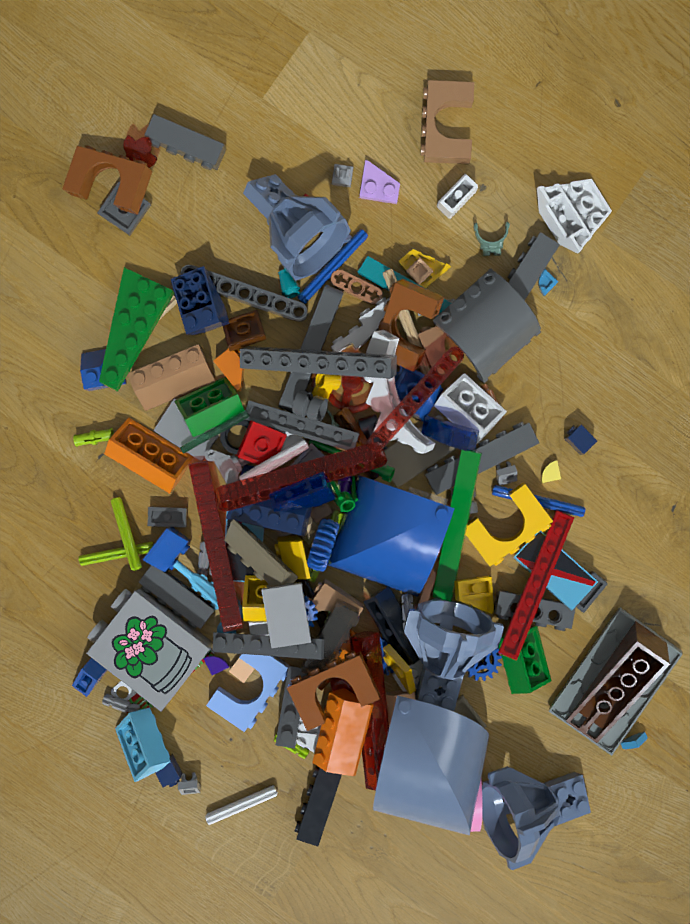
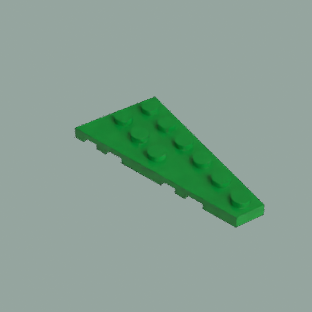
M125 267L99 379L101 384L117 392L174 295L173 290Z

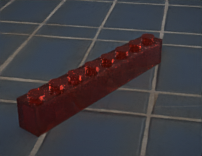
M363 631L349 636L351 651H355V653L361 651L380 692V699L372 702L373 709L362 749L366 789L376 791L389 732V721L379 632Z

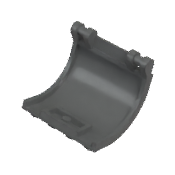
M491 268L433 320L435 325L449 336L467 356L476 369L477 377L482 383L487 382L491 374L497 373L507 361L525 345H528L531 342L530 339L534 336L537 337L541 333L539 322L528 304L505 279Z

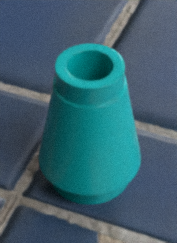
M285 269L279 271L282 295L290 299L300 294V287L294 278Z

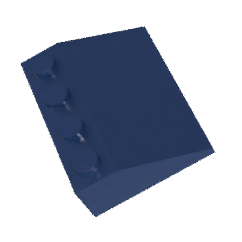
M244 465L240 476L256 466ZM274 470L246 486L238 479L230 500L226 519H234L238 522L305 537L318 480Z

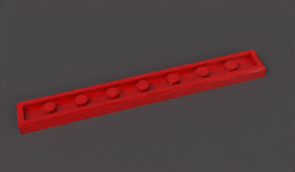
M556 510L551 527L546 534L499 649V654L517 661L575 517Z

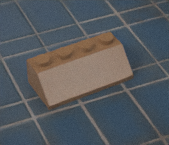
M199 344L130 372L127 375L145 411L215 382L205 354Z

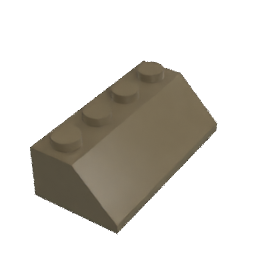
M234 519L231 521L224 539L229 544L227 548L235 555L238 553L242 557L240 561L248 568L251 566L255 570L253 574L261 581L264 579L268 583L267 588L293 584L299 578L247 526Z

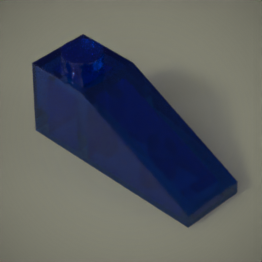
M425 415L421 433L448 446L470 451L475 450L479 430Z
M324 472L269 494L274 512L316 507L336 499L331 483Z

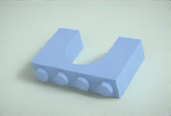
M241 654L239 658L255 668L262 676V692L254 699L240 700L219 686L206 706L243 732L247 728L251 729L257 721L255 718L257 713H262L268 705L266 702L268 697H273L279 689L277 687L279 681H284L287 677L289 664L277 656Z

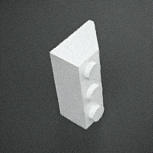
M465 373L441 394L434 405L475 444L507 412Z

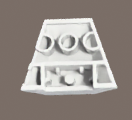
M592 179L537 188L538 208L543 220L557 242L577 254L612 212Z

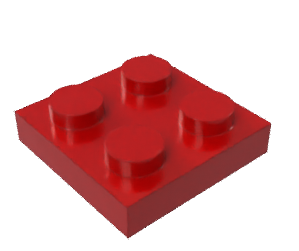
M251 420L236 456L259 465L281 451L287 434Z

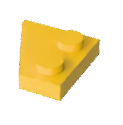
M491 576L454 581L455 599L457 601L491 614L494 613Z

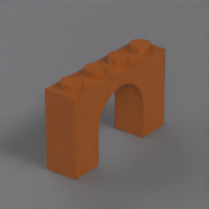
M85 145V147L77 146L62 189L71 196L87 200L96 176L103 170L117 169L120 173V185L113 204L122 211L138 215L153 172L147 167V163L141 160H136V162L130 161L128 157L123 155L116 157L105 150L98 152L95 148Z
M401 279L391 286V297L384 307L386 313L384 318L381 319L378 329L385 330L399 338L395 355H397V365L413 372L420 367L426 349L406 341L400 335L397 328L398 315L402 310H411L433 319L439 314L444 296Z
M351 651L345 654L344 658L339 661L334 659L327 662L326 667L321 669L316 667L308 671V675L303 677L298 675L290 679L287 690L307 731L326 722V716L316 694L318 685L325 679L338 677L346 680L352 686L361 707L380 699V692L361 651L357 653Z

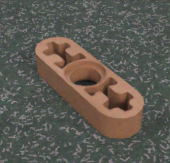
M336 270L331 275V283L334 287L368 304L376 305L382 299V291L378 287L343 270ZM341 274L343 275V280L347 282L348 278L352 279L348 284V289L345 288L346 283L344 282L337 284L334 277H339ZM355 282L362 285V290L358 293L353 292L351 289V285ZM365 286L369 287L367 291L370 293L376 291L379 298L371 300L369 294H365V297L361 296L365 291Z

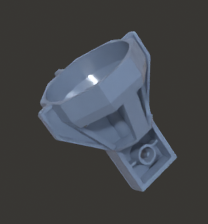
M276 174L248 181L243 194L266 217L267 224L269 225L270 248L277 254L278 260L295 281L316 274L340 252L344 243L351 240L352 237L349 234L351 230L346 219L326 197L295 195ZM319 232H323L322 235L311 247H309L303 253L299 254L301 250L304 248V246L315 235H317Z
M435 598L418 604L417 609L410 608L407 613L404 632L423 664L415 700L454 711L465 672L499 647L504 629L503 624L493 622L491 616L462 602H449ZM453 625L463 628L472 634L452 631Z
M507 766L488 773L489 780L484 781L482 785V820L484 829L499 855L506 859L510 870L530 864L554 826L591 813L583 775L576 772L541 783ZM506 814H512L518 838L513 832Z

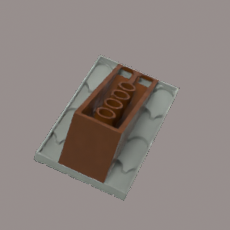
M619 607L589 649L587 655L549 707V712L612 756L676 665L683 652Z

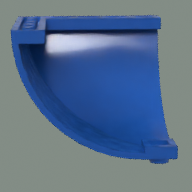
M357 475L356 496L358 501L355 502L353 510L344 512L328 566L417 597L434 566L455 508Z

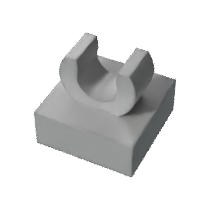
M335 164L332 185L351 188L353 167Z
M509 461L506 462L507 467L503 469L500 468L499 464L496 465L499 486L517 481V469L515 465L511 466Z
M195 772L192 773V779L189 781L186 780V775L183 773L181 776L183 782H178V790L181 795L201 793L200 784Z

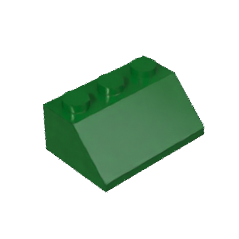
M226 376L174 401L192 437L201 435L205 431L220 426L222 423L236 418L245 412L237 392Z
M532 626L529 629L517 661L501 654L511 694L532 693L552 681L538 627ZM506 634L502 635V637H501L500 644H499V649H500V647H501V644H502V642H503L504 637H505Z

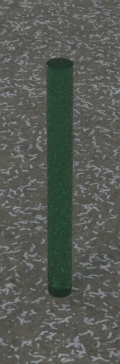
M245 410L184 444L180 447L183 453L190 451L250 417L249 413Z

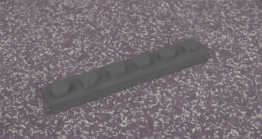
M248 401L243 419L248 421L252 420L274 429L350 452L355 451L360 435L353 431L323 422L318 423L306 417L253 401Z
M213 632L212 652L321 660L324 659L325 639L311 638V643L271 648L269 635Z

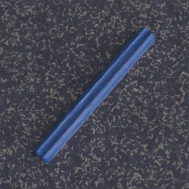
M360 229L298 295V299L306 304L331 277L332 273L338 270L367 239L368 234Z
M494 485L492 495L512 500L508 493L513 489ZM534 495L543 508L558 510L579 517H583L585 514V507Z

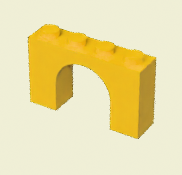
M524 482L508 493L523 515L522 527L516 535L510 538L495 537L487 530L478 516L468 522L466 536L489 566L493 564L497 566L508 553L510 555L514 554L520 549L519 546L522 543L531 542L535 538L536 533L539 531L544 532L551 527L550 523L553 520Z

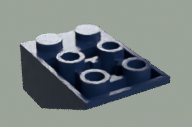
M205 266L171 279L186 334L200 335L230 324L225 305Z

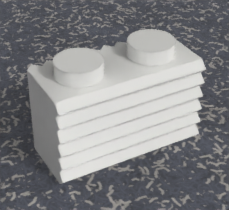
M464 174L438 201L437 208L449 219H452V216L468 202V199L473 197V194L478 189V185L467 174Z

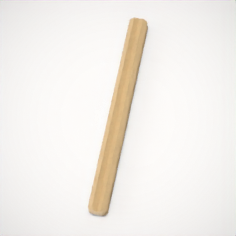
M392 269L383 272L389 292L393 283L397 282ZM402 310L399 313V318L408 341L423 348L409 310ZM424 354L419 369L422 374L431 377L433 373Z

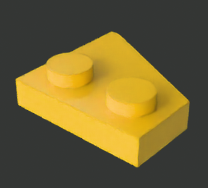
M414 249L398 261L405 272L419 258L433 270V273L420 284L424 288H428L451 268L449 264H444Z
M390 644L383 647L385 663L389 667L391 666L409 695L416 691L412 669Z

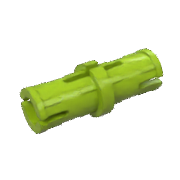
M112 428L100 431L90 430L89 433L75 434L73 440L76 447L87 444L97 445L98 442L109 441L114 432Z

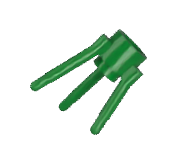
M328 476L338 498L333 493L328 492V494L338 505L340 511L349 512L353 510L355 502L358 501L355 476H352V495L346 491L340 492L333 478Z

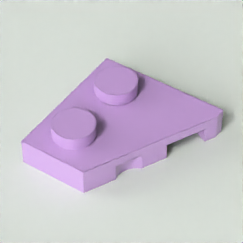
M365 160L359 198L397 204L400 183L371 162Z

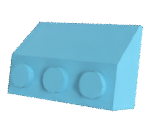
M150 708L130 712L115 728L134 782L163 769L170 762L169 752L164 746L162 734L158 730L156 718Z

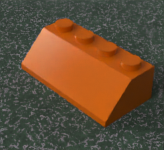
M128 418L109 439L104 453L169 494L179 483L194 458L189 453L131 418Z
M345 688L329 692L324 712L326 722L321 725L312 763L326 772L356 776L373 704L370 703L361 707L356 694Z

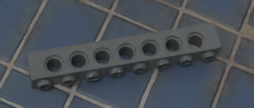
M247 346L240 349V368L391 379L397 373V355Z

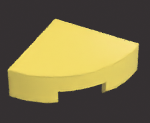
M557 460L545 467L541 475V483L561 479Z

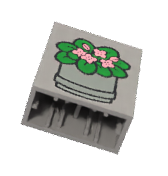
M142 588L136 590L133 594L125 589L111 606V608L118 612L111 623L108 624L104 620L99 621L87 638L94 645L87 654L155 708L162 711L211 649L213 642L189 625L183 618L176 615L166 605L160 603L152 594L147 593Z

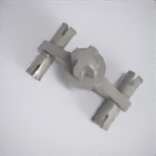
M213 449L205 452V459L210 462L214 461L226 483L223 487L224 493L232 495L237 484L239 471L242 470L241 467L250 462L235 457V455H226Z

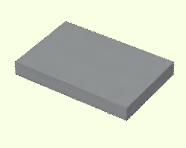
M173 399L153 431L202 462L205 458V452L211 449L222 429L218 426L213 427L201 435L192 437L174 402L176 399Z
M302 582L262 588L271 648L311 643Z

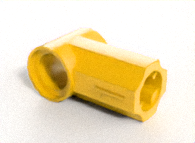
M317 374L315 379L316 386L312 392L313 397L318 395L328 399L332 390H337L340 387V375Z

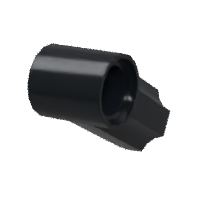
M376 413L358 419V424L375 453L387 449L385 441L373 433L378 422Z

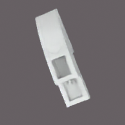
M384 297L376 303L374 309L370 310L368 308L363 311L359 318L361 327L356 325L348 331L349 335L344 338L342 336L338 337L332 342L334 345L331 346V349L341 352L352 345L356 351L372 337L374 331L378 330L379 323L386 313L384 307L390 298L386 300Z

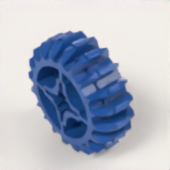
M323 518L321 520L307 561L308 567L316 571L323 572L326 570L339 531V523L330 519Z

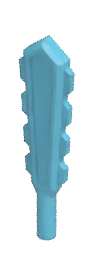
M175 561L172 566L187 577L191 583V588L196 592H201V597L206 601L209 600L213 608L219 609L224 618L232 621L243 618V609L239 600L229 597V593L224 589H218L216 583L208 582L205 575L193 573L181 562Z

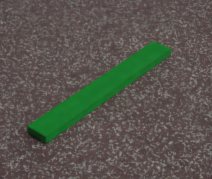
M464 448L461 450L450 506L455 509L444 537L432 596L449 602L453 599L454 581L457 579L482 456L481 452Z

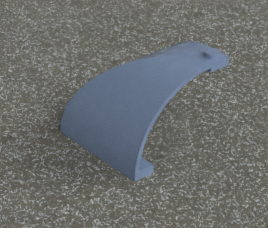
M397 695L377 782L373 810L470 836L489 740L487 730L473 720L448 709Z

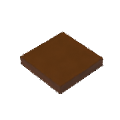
M258 310L230 318V324L223 326L230 352L267 340Z

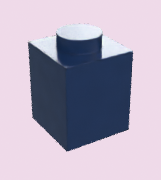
M582 425L570 427L566 431L567 436L564 438L579 455H584L597 442Z
M173 753L169 755L170 762L163 769L155 772L163 788L167 785L172 787L178 784L183 774Z

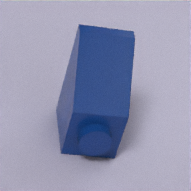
M91 658L81 669L72 686L88 697L107 669Z

